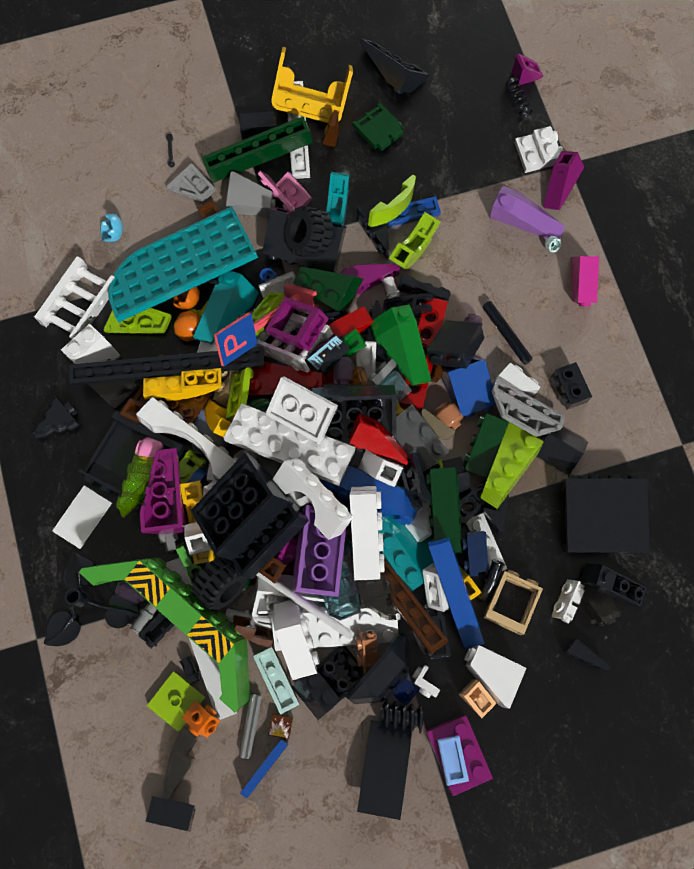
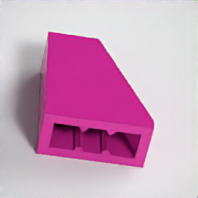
M599 256L571 257L573 302L579 303V306H591V303H597Z

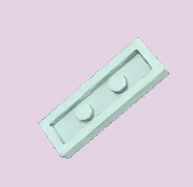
M273 647L253 656L279 713L282 714L300 705Z

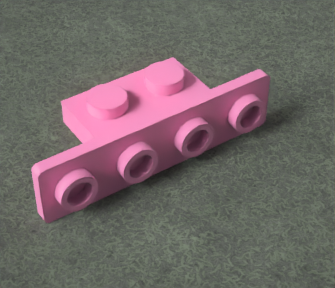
M262 171L258 172V175L262 178L260 181L267 188L270 187L273 190V196L284 203L282 206L285 210L295 211L296 207L307 206L313 199L289 172L277 184L268 174Z

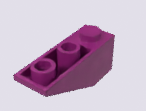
M561 151L553 165L543 205L544 208L561 209L584 169L578 152Z

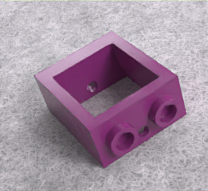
M284 297L265 330L276 340L309 352L329 318L319 308ZM298 310L309 314L298 334L294 336L283 332L293 312Z

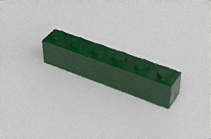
M304 116L204 155L202 160L212 183L229 177L231 172L240 173L310 145L313 142Z

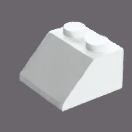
M90 323L61 349L74 364L113 361L121 357Z

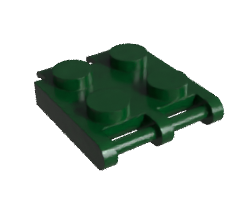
M380 102L376 104L373 110L364 113L361 119L352 122V126L374 149L378 147L381 151L391 144V140L394 142L403 135L402 124Z

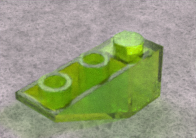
M134 455L132 463L128 464L127 480L124 479L122 484L123 493L117 500V509H119L121 517H125L145 497L154 458Z

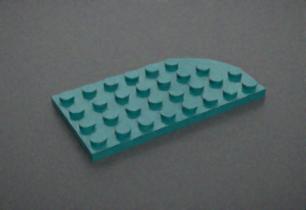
M231 206L132 253L115 271L113 275L115 278L109 284L108 299L114 316L119 323L258 258Z

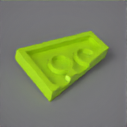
M149 308L118 323L112 310L104 327V332L165 334L172 317L171 314Z

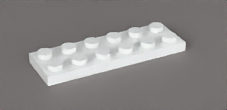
M241 403L224 436V441L282 464L284 461L298 458L313 475L335 485H340L355 452V447L324 436L322 442L318 444L265 415V412Z
M392 602L318 607L354 632V636L350 640L306 609H301L303 617L307 621L308 634L312 636L314 648L356 645L355 637H358V628H360L362 633H366L367 630H374V633L377 634V643L394 642L398 637L397 609ZM271 611L275 651H281L274 628V611Z

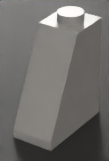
M235 172L230 173L226 201L227 208L232 206L236 214L269 217L271 209L276 207V199H273L272 191Z

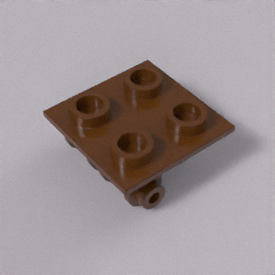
M210 392L188 399L167 401L166 404L170 411L178 412L187 424H193L213 393Z

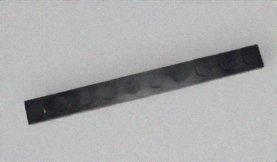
M253 347L226 366H221L218 351L70 364L69 383L71 385L179 376L181 371L221 368L222 372L243 370L247 367L251 369L265 368L264 347Z

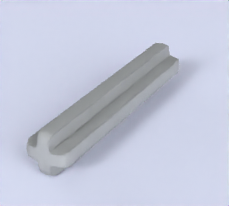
M251 694L239 754L244 759H250L252 755L262 696L259 694Z

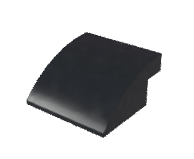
M244 452L190 511L214 554L232 560L242 577L253 579L309 520L289 494H285L272 480L274 477L251 455Z

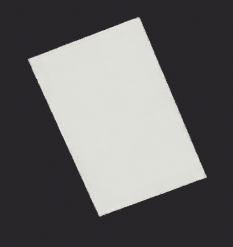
M83 486L52 531L81 549L112 503L86 486Z

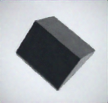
M562 427L561 430L546 435L536 457L570 475L583 456L588 442Z

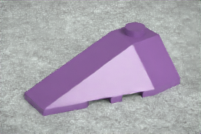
M502 186L490 214V218L546 239L550 236L560 239L565 227L521 192L506 186Z

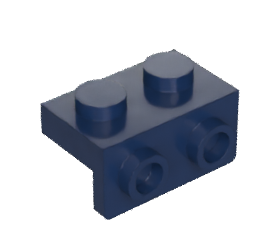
M465 532L466 538H462L463 551L466 550L467 558L464 559V570L468 571L470 577L478 576V572H488L486 532Z

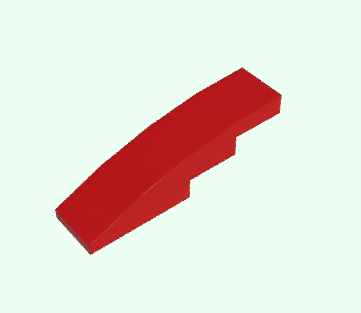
M363 306L328 326L333 334L345 336L354 329L361 333L374 321ZM320 342V343L315 347V349H316L318 346H320L323 342ZM296 348L299 354L303 351L302 349Z

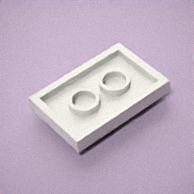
M281 377L265 415L319 444L326 434L338 405L286 377Z

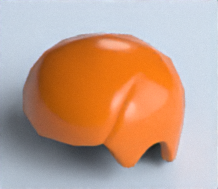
M196 286L175 296L173 305L182 310L193 308L199 301L200 291Z
M193 311L180 313L174 323L175 334L186 342L197 340L193 336L201 316Z

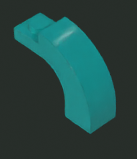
M331 172L326 212L330 216L331 222L344 225L350 174Z

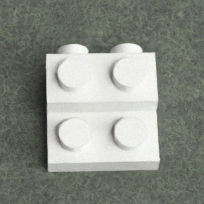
M551 126L534 130L532 135L515 138L514 143L525 173L552 167L561 151H563V147L557 144V131H553Z

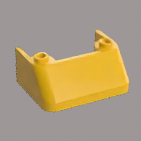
M282 47L272 95V105L274 108L328 123L333 111L338 110V121H340L353 73L352 65L348 66L344 83L339 81L332 82L327 93L293 84V71L288 67L282 66L286 47Z

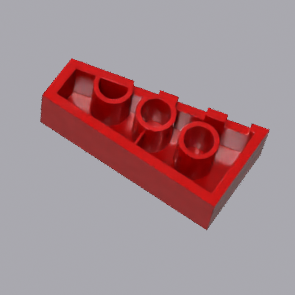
M265 362V368L252 369L254 376L250 379L248 398L251 401L258 398L272 400L281 377H286L312 391V388H321L323 384H328V380L320 372L309 370L307 373L302 370L297 371L289 366Z

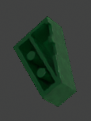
M300 267L293 284L316 291L317 295L314 296L315 298L336 311L347 312L364 278Z
M487 413L484 414V417L480 416L477 427H479L477 435L473 434L470 446L473 447L470 454L466 453L463 464L466 465L465 470L488 478L508 426V421Z

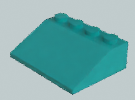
M382 516V530H379V533H383V551L380 552L384 554V558L412 592L424 583L423 569L434 563L428 547V542H431V537H434V530L431 528L432 535L422 542H417L405 525L398 524L395 519L389 516Z

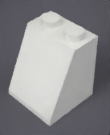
M480 645L469 648L464 658L467 661L465 666L499 706L510 709L526 668Z

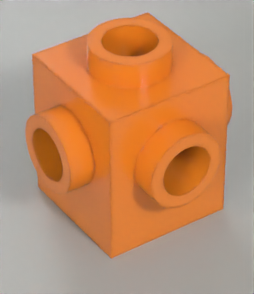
M196 700L182 717L190 726L188 730L197 737L202 735L206 738L216 730L217 725L221 721L215 715L217 711L208 704L205 706Z

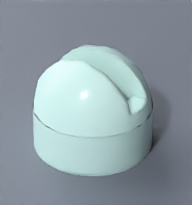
M550 236L545 240V247L550 252H556L561 247V240L555 236Z

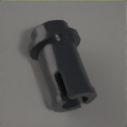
M192 656L185 657L179 661L187 677L185 679L186 682L188 681L189 684H193L201 680V672H198Z

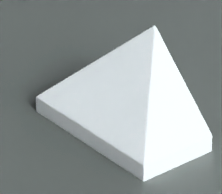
M422 502L423 508L417 511L412 523L405 525L417 542H422L432 535L429 522L431 508H429L428 503Z

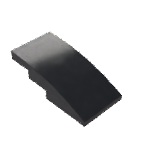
M371 720L357 812L397 820L401 819L412 737L410 727H406L405 731H403L400 725H398L397 729H394L393 724H390L387 728L384 722L379 726V721Z

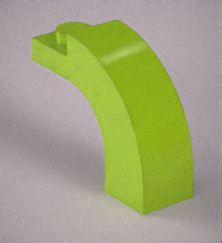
M424 212L410 236L403 243L398 242L389 259L404 269L410 268L424 253L441 222Z

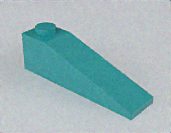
M228 271L220 275L217 280L219 285L215 284L193 336L194 339L212 345L215 342V333L239 319L246 311L248 312L252 309L259 296V292L242 274Z

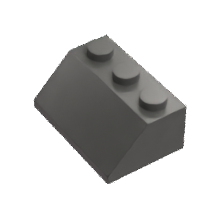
M413 405L396 416L397 443L407 453V457L412 452L418 454L423 473L449 452Z

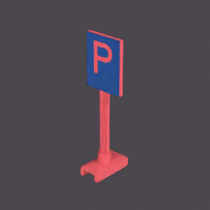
M290 283L283 286L285 297L319 308V305L314 304L313 297L317 295L316 291ZM278 307L254 323L252 314L248 312L214 334L221 366H226L258 344L256 332L269 324Z

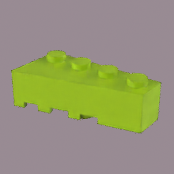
M509 422L480 498L498 509L536 458L544 441Z

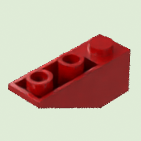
M358 415L349 433L350 444L357 449L371 451L374 455L387 457L397 464L407 465V453L381 423L365 415Z

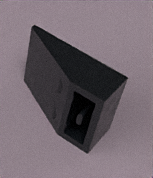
M338 646L320 661V664L316 665L317 674L302 677L292 686V689L317 720L322 718L346 697L365 675L362 667H358L356 658L346 646Z

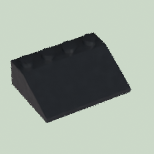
M395 385L312 388V392L338 405L325 436L353 446L349 442V433L358 415L362 414L379 421L397 442ZM355 448V452H365V451H366V449H357V448Z

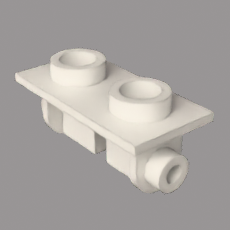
M567 579L562 587L561 595L554 605L552 617L560 618L561 621L567 624L573 620L577 607L572 605V602L579 604L585 592L584 585L580 584V581Z

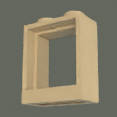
M504 571L501 573L498 580L500 582L492 594L491 601L483 618L514 633L524 635L543 588L539 587V583L534 580L527 579L526 581L519 578L520 575L514 571ZM505 580L532 592L520 623L493 611Z

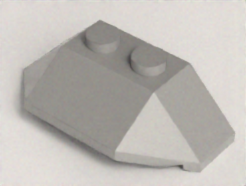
M496 378L492 394L499 415L503 419L536 437L562 429L565 415Z

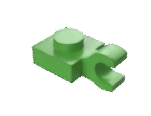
M185 542L178 544L176 551L184 567L187 568L188 576L192 579L194 577L192 570L196 568L201 572L203 567L201 564L194 565L193 554H189Z

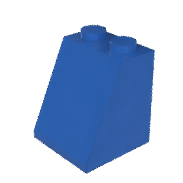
M473 357L467 369L444 367L442 380L451 401L456 404L464 418L472 417L475 415V412L480 410L485 412L493 409L496 403L492 394L493 385L485 359Z

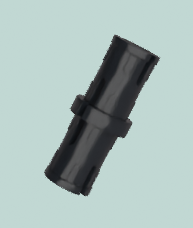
M495 559L492 560L490 569L483 578L484 583L481 593L478 595V598L486 601L487 599V602L491 601L492 594L500 582L498 580L505 566L503 562L496 561Z

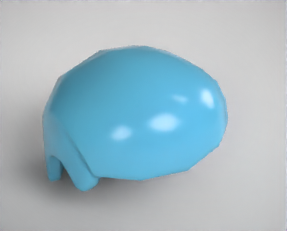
M107 214L105 217L108 220L101 222V238L103 242H116L123 234V223L116 214Z

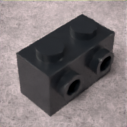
M577 362L556 369L551 375V383L554 388H557L559 401L565 406L566 410L585 404L592 398Z

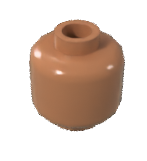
M445 402L435 410V417L451 429L455 430L462 425L460 421L463 419V416L455 403Z

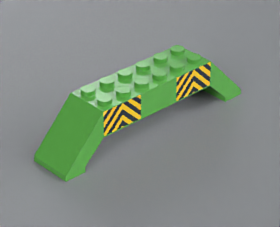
M159 557L101 564L82 568L79 571L93 586L125 580L218 663L222 695L219 699L235 713L249 701L250 684L247 639L235 630L234 625L227 620L228 617L223 612L210 611L192 592V585L186 584L181 580L182 577L179 573L171 571L166 567L167 564Z

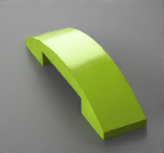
M412 175L402 183L401 193L388 205L380 202L370 210L368 226L374 227L387 223L405 211L413 196L416 176Z

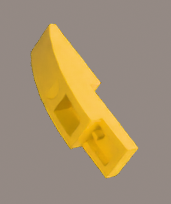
M221 368L181 371L179 376L144 378L143 396L145 399L153 397L155 399L165 398L166 401H175L213 392L222 388Z

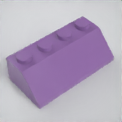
M305 505L301 507V510L309 521L298 532L291 592L338 597L346 528L341 535L328 540L314 525V506Z

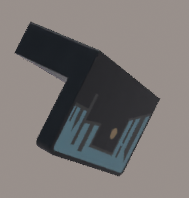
M334 333L306 356V360L318 372L323 373L350 350V346L343 335L338 336Z

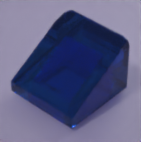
M406 678L404 682H399L394 687L393 695L407 706L419 690Z

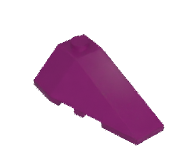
M177 448L156 450L149 484L145 491V499L140 509L141 533L184 532L186 516L180 487L182 483Z

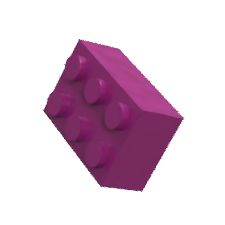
M461 715L425 731L444 779L445 775L437 740L457 735L460 737L469 781L449 785L448 789L452 796L493 779L466 715Z

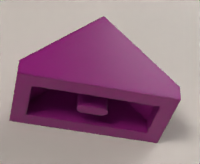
M519 53L516 55L512 74L519 79V84L523 85L544 77L537 62Z

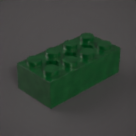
M455 467L430 469V474H427V486L432 492L430 496L431 501L428 502L429 508L433 509V516H429L430 529L434 530V537H431V542L450 538L454 553H463L458 472Z

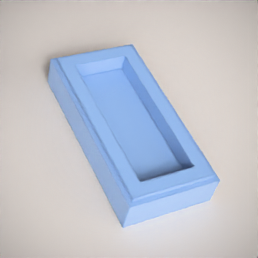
M459 735L438 739L437 742L447 786L468 782L469 779Z

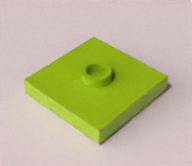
M173 671L147 704V707L176 731L180 732L187 724L182 719L183 715L195 700L202 704L206 696Z

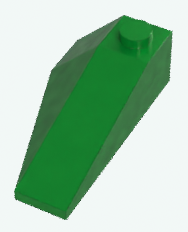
M410 304L390 308L375 318L370 328L376 342L384 347L389 358H393L399 366L398 369L411 385L431 382L417 322Z

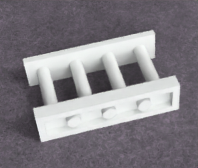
M79 257L74 259L34 316L46 328L49 323H54L70 332L69 337L71 340L89 323L92 325L109 300V284L115 278L111 275L105 281L87 271L86 263ZM84 277L103 288L95 296L77 286L79 280ZM74 292L92 302L87 311H84L66 301L69 294ZM63 307L81 317L76 327L56 316L60 308Z
M293 313L283 332L289 334L294 331L299 332L307 318ZM325 324L309 352L303 350L299 355L292 353L297 348L292 345H288L285 350L278 348L282 343L279 340L275 339L271 344L266 343L265 341L270 336L266 330L257 338L258 344L254 347H264L265 356L290 365L297 371L302 370L308 373L310 369L305 362L306 356L320 342L326 341L333 333L330 327Z

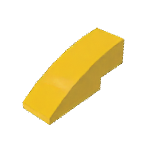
M209 399L204 407L206 422L213 433L224 437L231 424V421L226 419L227 408Z

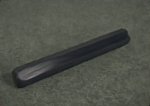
M486 302L483 305V309L521 362L524 365L530 363L533 357L493 302Z

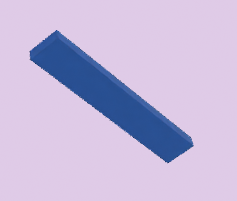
M450 538L428 542L429 550L464 648L484 644V638Z

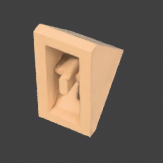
M472 679L459 693L481 718L496 704L477 679Z

